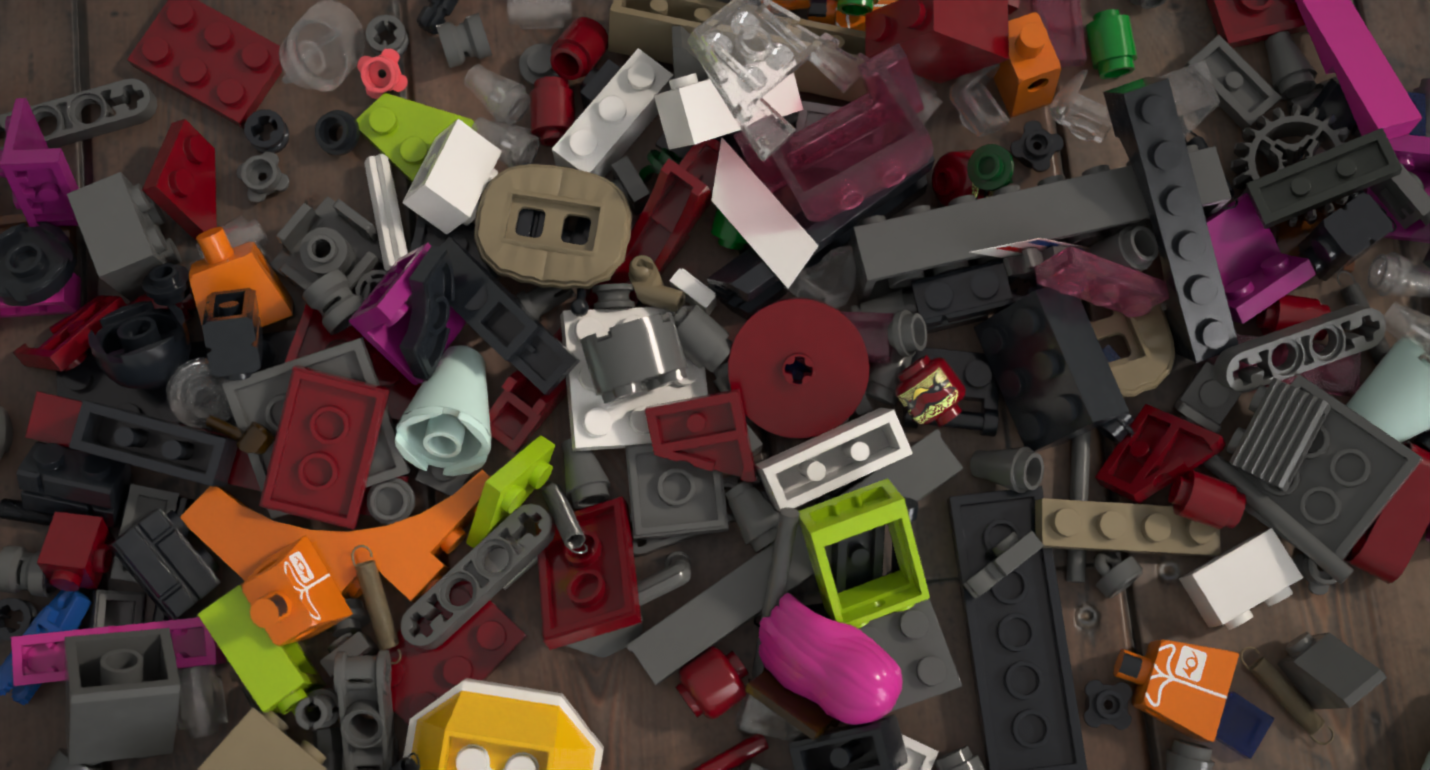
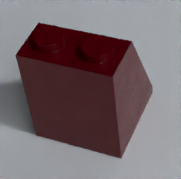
M898 0L865 14L866 58L940 84L1009 60L1008 0Z

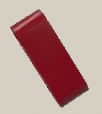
M1409 441L1403 443V445L1423 458L1422 462L1344 558L1349 564L1387 584L1393 583L1402 575L1430 522V452Z

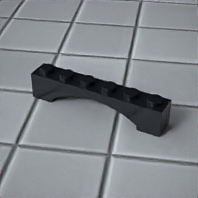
M1144 77L1107 90L1103 94L1115 137H1119L1132 165L1155 233L1166 292V310L1163 312L1166 315L1173 336L1175 354L1198 363L1220 355L1222 351L1238 345V340L1169 78Z

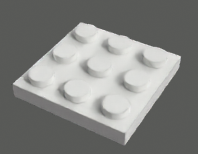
M684 306V307H686L688 310H690L693 306ZM657 307L589 309L586 315L577 317L571 310H563L560 315L563 345L580 360L566 376L572 451L619 449L631 445L650 444L652 442L645 414L647 406L708 395L705 367L702 366L699 369L687 358L688 368L685 369L687 378L675 381L673 384L648 391L646 383H642L643 391L604 404L602 395H596L580 339L596 333L597 338L608 335L607 332L610 331V327L661 313V316L671 311Z

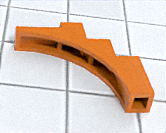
M482 469L455 494L421 514L387 526L349 532L309 530L274 521L253 511L227 490L219 486H209L180 518L193 533L244 581L266 558L307 535L344 599H348L350 596L356 599L363 594L355 566L351 559V553L356 546L365 545L371 549L373 557H370V552L366 548L359 547L353 554L355 564L374 560L377 570L411 602L415 603L451 570L438 556L443 551L446 554L451 553L466 537L467 533L463 529L473 520L485 481L490 476Z

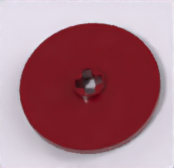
M788 298L761 308L742 325L730 350L728 360L729 383L731 390L740 389L744 413L756 425L768 432L783 437L809 438L838 427L857 409L868 384L869 358L860 332L841 311L827 303L814 299ZM798 356L804 357L805 365L812 367L811 372L803 373L802 380L793 379L792 371L785 370V365L794 364L795 357Z

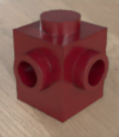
M55 512L37 564L50 584L64 591H77L80 587L98 589L102 574L107 573L111 567L113 552L107 545L114 540V537L102 517Z

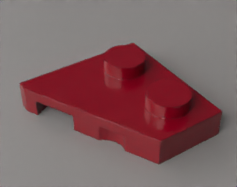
M186 119L171 123L142 191L194 240H196L199 234L217 227L215 148Z
M99 295L80 307L73 314L52 325L50 331L54 335L40 347L29 348L25 343L13 353L27 367L55 371L71 370L82 363L88 355L86 350L90 347L88 334L91 329L96 335L102 329L100 319L127 304L120 296Z
M740 389L650 405L645 408L655 456L673 461L682 460L691 463L697 468L711 472L717 470L741 477L740 480L747 482L757 480Z
M1145 404L1130 426L1134 431V435L1132 437L1127 435L1120 444H1117L1095 478L1102 487L1139 504L1171 484L1177 476L1185 475L1189 470H1193L1223 451L1226 443L1222 436Z

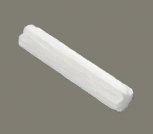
M378 154L367 157L364 164L383 266L386 271H389L398 258L408 254L391 164L386 155Z

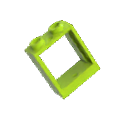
M888 478L799 511V523L824 608L831 620L860 628L871 620L892 612L908 610L914 604L930 598L905 500ZM888 524L900 570L837 593L824 547Z
M238 585L197 615L262 712L268 713L272 711L284 715L292 711L295 715L299 702L308 698L307 695L312 691L326 686V683L298 642L278 647L272 642L265 628L257 626L252 621L250 616L251 605L242 591V586Z

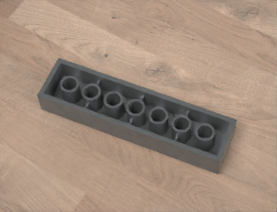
M1188 145L1187 150L1204 215L1207 219L1217 213L1231 199V195L1216 147L1213 146L1199 150L1197 145ZM1130 161L1124 167L1111 170L1109 165L1095 166L1082 172L1080 177L1066 180L1064 175L1050 176L1037 183L1038 186L1022 190L1019 185L1006 186L994 191L993 196L976 200L974 195H965L951 200L948 206L931 210L929 205L916 206L906 210L903 213L904 216L886 220L884 215L871 216L861 220L858 223L859 226L853 227L845 253L858 304L902 289L903 293L912 292L911 281L1003 259L970 253L971 251L1036 238L1090 248L1095 242L1126 226H1144L1155 236L1149 212Z

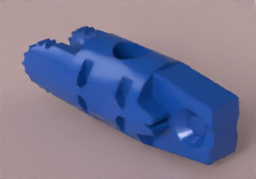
M60 590L49 605H46L37 614L22 636L79 630L82 624L81 621L92 602L78 590ZM11 651L0 666V696L2 694L6 695L7 692L10 693V690L13 689L11 692L13 701L22 705L28 704L42 683L13 686Z

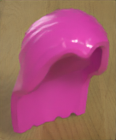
M790 593L780 598L779 606H775L771 610L770 617L765 616L760 621L759 639L761 644L759 645V657L764 667L783 687L815 702L826 714L847 724L874 723L888 714L896 704L902 691L903 678L901 669L885 650L860 629L816 614Z

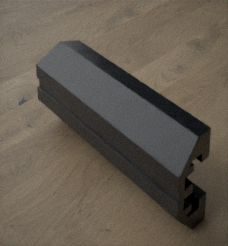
M920 127L913 130L793 216L817 243L818 248L789 289L752 247L708 277L707 283L710 284L708 288L716 293V298L728 309L748 320L755 312L776 302L845 252L853 227L859 226L858 223L861 220L876 215H884L886 220H888L925 194L928 186L926 174L932 170L935 159L930 143Z

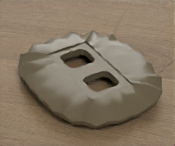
M518 165L498 173L482 192L476 212L474 240L481 260L491 267L497 275L510 277L520 283H531L541 288L555 287L565 290L576 287L590 289L598 283L610 280L616 269L625 261L627 246L631 238L633 215L625 194L613 182L604 177L578 169L554 165ZM522 209L538 210L545 213L543 232L540 237H526L516 233L518 215ZM577 216L588 218L591 221L587 243L578 245L562 241L561 236L566 217Z
M1087 257L1083 258V265L1067 271V279L1043 285V288L1073 282L1081 301L1098 295L1106 297L1113 315L1090 323L1098 341L1115 335H1120L1125 340L1130 356L1108 362L1123 398L1135 397L1144 391L1156 389L1164 378L1171 373L1175 359L1173 336L1159 299L1141 272L1116 284H1105L1093 275L1089 268Z

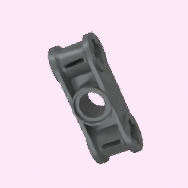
M380 650L378 655L349 656L346 651H338L335 656L333 676L339 705L343 745V770H389L399 761V746L395 736L391 694L390 653L388 650ZM360 714H369L375 719H367Z

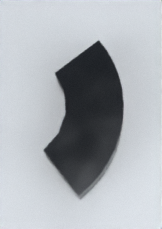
M436 245L431 246L409 278L412 291V314L408 330L399 346L413 376L427 381L434 373L449 337L450 328L446 327L450 316L448 300H455V280L451 258L447 248Z

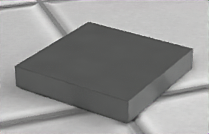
M652 443L625 446L634 541L729 531L722 472L717 470L711 472L694 467L689 462L682 460L673 461L655 456Z

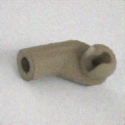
M639 255L630 261L629 279L640 302L675 313L681 306L685 305L686 294L684 291L665 286L658 268L650 257Z

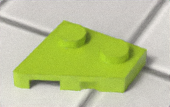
M388 93L380 96L356 119L360 134L381 154L386 155L388 160L410 182H413L434 139L453 122L460 119L477 132L479 130L477 124L470 118Z
M540 435L485 481L466 544L475 548L510 514L518 509L534 489H539L545 484L553 470V466L549 462L555 448L554 443Z

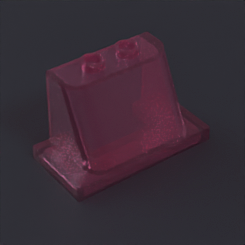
M899 43L857 66L867 94L790 137H787L775 113L733 135L753 173L772 194L787 186L808 220L813 222L825 221L845 210L857 207L864 199L886 187L899 184L906 176L923 167L931 158L933 145L928 131L917 116V113L925 108L908 57Z

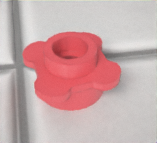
M384 49L381 55L375 57L362 56L357 63V68L361 72V80L366 87L365 91L373 99H378L385 92L391 90L401 92L407 87L408 79L401 73L398 65L400 56L394 49ZM381 69L385 70L386 72L385 78H381L379 76V71Z

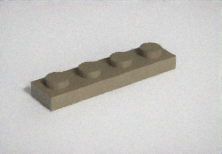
M1047 498L1035 501V535L1044 545L1042 548L1197 557L1221 556L1220 529L1175 515L1173 506Z

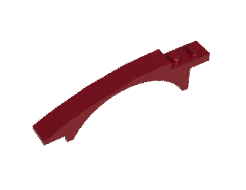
M713 138L694 144L679 165L670 158L666 161L660 170L653 191L631 231L625 261L616 269L610 280L596 285L631 284L628 274L629 264L634 257L639 255L650 257L658 268L660 276L690 238L688 233L712 202L721 144L719 141ZM592 290L585 299L589 309H593V304L598 301L597 295L592 293ZM631 291L629 299L634 301L635 308H637L641 302L637 298L635 291ZM560 328L554 336L563 344L562 330ZM519 370L512 373L502 385L504 391L489 410L491 436L512 452L518 453L567 395L566 377L549 395H545Z

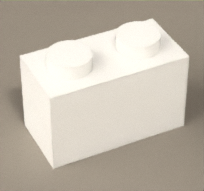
M457 119L434 139L402 203L445 234L450 233L462 223L468 226L476 218L479 205L478 200L482 192L498 174L494 167L502 151L460 119Z
M1271 528L1256 533L1225 551L1221 556L1213 558L1182 576L1179 580L1209 628L1225 624L1227 629L1231 630L1253 618L1254 616L1250 609L1265 601L1266 605L1270 607L1292 595L1293 592L1289 586L1301 580L1303 576Z

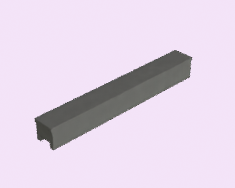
M936 429L910 447L913 454L877 470L846 493L888 478L903 497L912 498L919 502L955 477L963 467L940 437L941 433L939 430ZM800 525L797 526L785 594L791 592L815 575ZM774 543L626 645L630 653L635 654L656 686L676 673L682 666L704 650L713 647L763 611ZM832 544L824 547L829 564H831Z

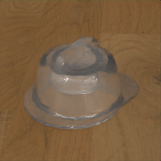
M334 0L319 1L310 7L292 27L279 48V61L285 73L281 78L284 84L294 83L305 89H317L322 92L333 91L341 85L364 53L365 36L362 25L355 13L344 4Z

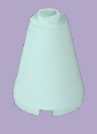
M1402 337L1391 347L1346 406L1400 443L1429 430L1430 363L1423 358L1421 360L1418 359L1425 351L1410 339Z
M459 345L447 348L431 378L428 381H423L397 424L395 446L403 458L415 467L427 471L428 465L444 468L442 475L458 476L476 471L483 467L487 460L492 441L486 365L483 356L471 347Z

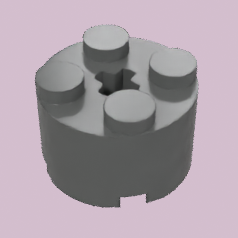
M668 312L661 316V313L610 327V331L607 332L608 335L597 338L596 333L580 339L596 395H602L604 404L631 396V394L643 391L642 383H646L647 390L651 391L687 378L685 369L688 368V364L672 312Z

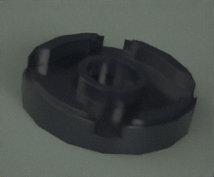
M36 222L39 226L26 227L22 223L12 226L0 234V302L9 306L36 304L47 300L59 292L70 280L77 263L76 249L60 227L48 222Z

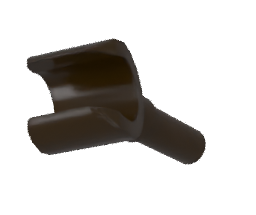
M210 415L205 423L206 426L236 441L237 447L245 453L262 455L275 440L274 434L257 422H252L245 432L213 415Z

